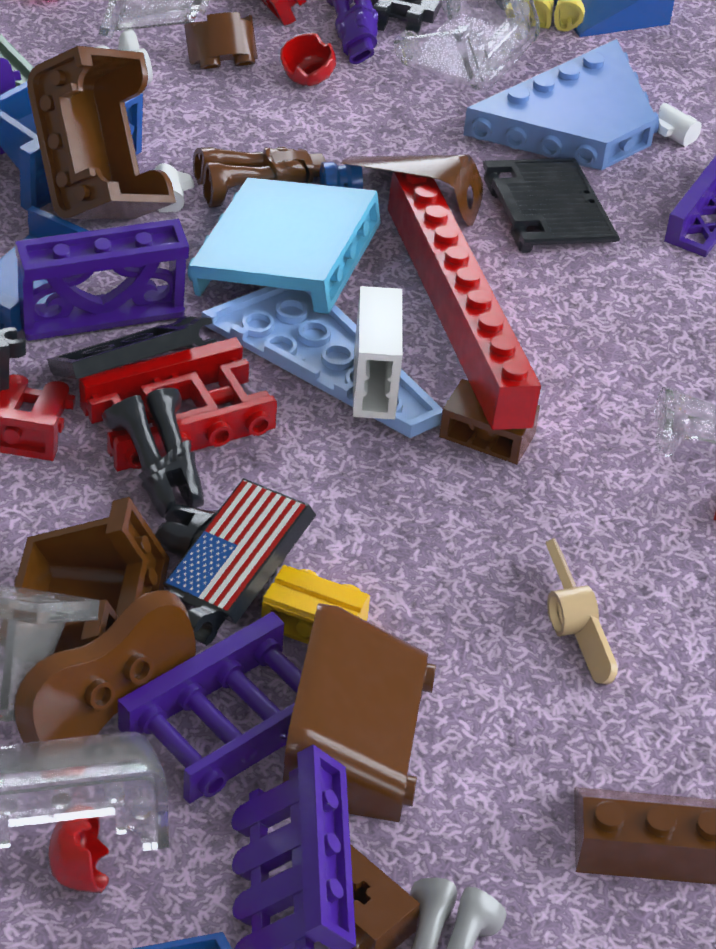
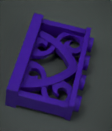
M179 218L15 241L21 327L27 341L185 316L184 292L189 244ZM169 261V270L158 268L161 262ZM113 269L117 274L127 277L120 285L107 294L92 295L76 287V285L86 281L94 272ZM47 279L48 283L33 290V281ZM150 279H162L168 285L156 286L155 282ZM51 294L45 303L37 304L41 298Z

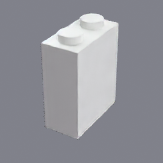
M360 286L354 346L353 417L395 420L403 356L402 289Z

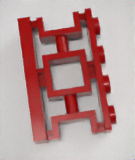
M237 337L79 378L80 407L85 416H89L92 424L103 421L102 413L126 398L140 395L144 401L147 394L156 389H179L182 400L191 398L197 409L176 414L182 442L186 440L191 441L190 452L209 446H223L231 440L249 435L260 436L268 430L276 428L277 401L267 390L249 395L243 390L241 384L249 382V362L247 359H242L243 346ZM219 382L220 387L207 390L204 385ZM229 402L232 405L221 409L218 408V405ZM146 413L148 423L153 425L150 429L160 456L163 457L166 455L160 434L154 420L150 419ZM127 431L107 432V452L110 457L114 456L115 470L118 472L129 468L140 469L141 464L136 449Z

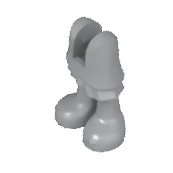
M437 877L418 880L414 882L411 888L410 895L420 903L418 915L420 918L411 949H436L444 924L454 909L457 900L455 884L448 879ZM466 887L460 899L456 921L446 949H473L478 936H493L501 931L507 916L505 908L485 891L475 887Z

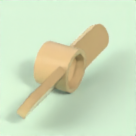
M552 538L545 543L564 589L549 593L547 600L549 619L557 636L575 634L592 679L596 683L608 685L615 680L618 666L599 622V610L595 594L588 585L576 587L564 555L555 538Z

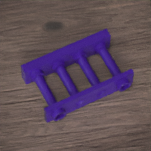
M273 611L118 700V729L126 738L131 741L143 733L153 734L185 767L183 798L189 804L203 795L205 797L216 795L224 788L229 779L286 745L295 703L280 710L244 675L259 665L269 666L297 694L302 671L282 653L284 622ZM221 687L231 688L263 722L242 734L206 696ZM183 709L185 711L192 710L225 745L202 757L167 719Z

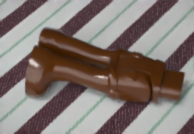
M201 147L194 151L193 173L198 185L203 184L204 198L209 208L223 205L228 190L232 187L242 186L247 178L297 183L306 182V184H311L314 178L320 177V165L322 162H326L322 153L309 154L305 149L300 148L295 150L286 147H265L261 152L248 153L213 147Z

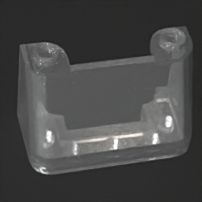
M441 0L442 9L446 13L448 20L435 33L417 35L414 31H403L393 40L397 58L405 66L474 91L489 90L537 40L540 32V22L533 0Z
M121 732L0 746V849L10 847L9 827L114 815L116 835L126 834L127 829L134 831L141 839L143 851L169 848L168 788L166 778L153 745L145 735L137 732Z

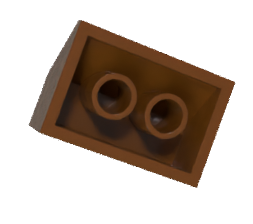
M574 788L576 872L716 885L715 799Z

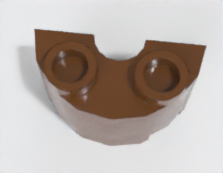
M223 12L207 15V21L195 22L190 20L184 24L191 65L200 64V69H212L221 67V61L233 60L235 66L255 64V59H258L252 15L240 18V12Z

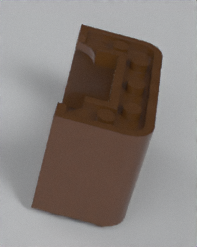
M76 46L36 65L31 70L27 81L28 94L51 202L58 216L66 219H136L176 203L170 177L161 170H149L140 174L125 102L139 96L147 86L148 70L143 52Z

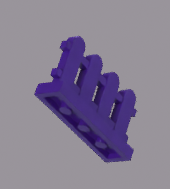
M314 744L297 753L298 768L289 772L288 781L266 792L259 788L250 792L249 801L240 805L232 816V828L243 836L250 837V844L242 847L235 854L232 861V870L245 880L251 881V888L241 892L235 899L232 913L236 919L252 926V933L243 937L234 949H314V943L318 941L330 949H351L356 947L346 767ZM291 817V823L268 834L269 827ZM292 861L291 868L269 878L270 871ZM294 906V913L270 924L271 916Z

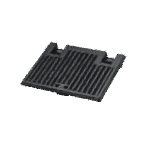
M575 158L483 161V168L485 170L484 181L491 195L499 198L512 223L510 233L519 251H522V253L531 252L533 245L619 242L620 238ZM510 172L512 175L510 178H499L500 173ZM528 226H538L541 232H527L526 230Z

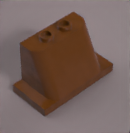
M130 497L113 500L110 515L107 518L27 537L0 642L13 659L19 662L38 663L54 653L84 646L107 631L121 613L138 597L152 591L164 590L163 583L166 580L170 558Z

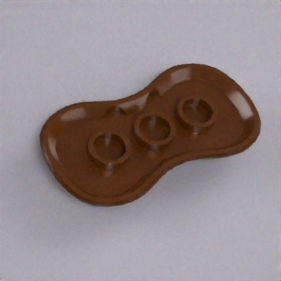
M156 590L146 593L134 600L101 636L84 646L47 656L26 674L15 696L14 712L20 737L31 754L39 759L55 760L81 751L98 735L107 722L118 713V700L196 655L195 635L189 614L181 599L175 593L167 590Z

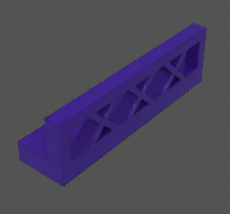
M716 156L670 213L664 242L706 257L716 244V222L705 224L701 218L704 215L716 214ZM702 233L706 241L704 244L685 237L688 234Z

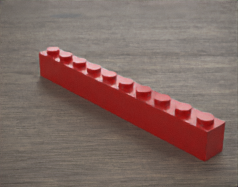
M393 171L388 212L491 429L533 428L541 384L435 179Z

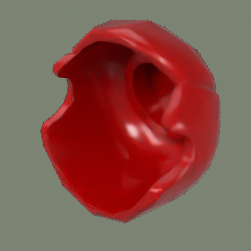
M316 33L297 35L288 40L280 50V59L286 75L293 82L302 86L320 84L328 79L336 68V56L331 43L328 42L326 45Z
M77 809L68 812L59 820L50 839L48 863L52 875L61 885L75 891L102 893L109 883V877L98 871L96 865L102 857L109 854V849L98 839L100 830L99 814L93 811Z

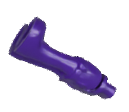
M326 0L335 9L337 15L335 21L338 38L342 42L343 52L349 57V62L351 64H360L374 55V48L377 45L378 12L373 8L371 0H354L355 5L350 7V4L353 0Z

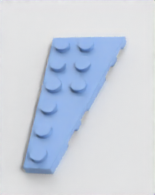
M267 286L202 312V317L211 318L212 320L211 324L204 325L207 328L228 339L237 337L244 348L353 407L356 324L335 304L329 314L314 312L310 291ZM401 369L395 420L373 419L408 438H412L441 425L443 409Z

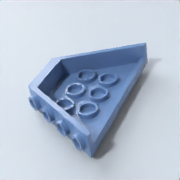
M615 39L467 107L463 135L509 146L513 149L544 155L548 158H575L578 164L583 167L604 170L651 146L653 134L657 133L659 129L658 114L653 112L649 104L647 92L643 91L639 84L637 73L633 72L629 64L627 53L623 52L618 40Z

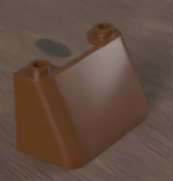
M318 603L288 730L283 783L289 780V772L298 768L297 753L314 744L346 767L349 814L400 822L403 805L412 807L417 776L408 775L412 745L423 691L432 693L437 665L428 663L429 653L339 606Z

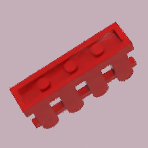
M18 374L9 375V389L0 391V453L54 461L58 451V432L61 433L64 428V418L60 417L64 409L73 410L76 401V395L69 394L68 384L61 381H52L45 384L43 389L40 390L28 388V379L25 376ZM23 402L35 403L31 412L19 410Z

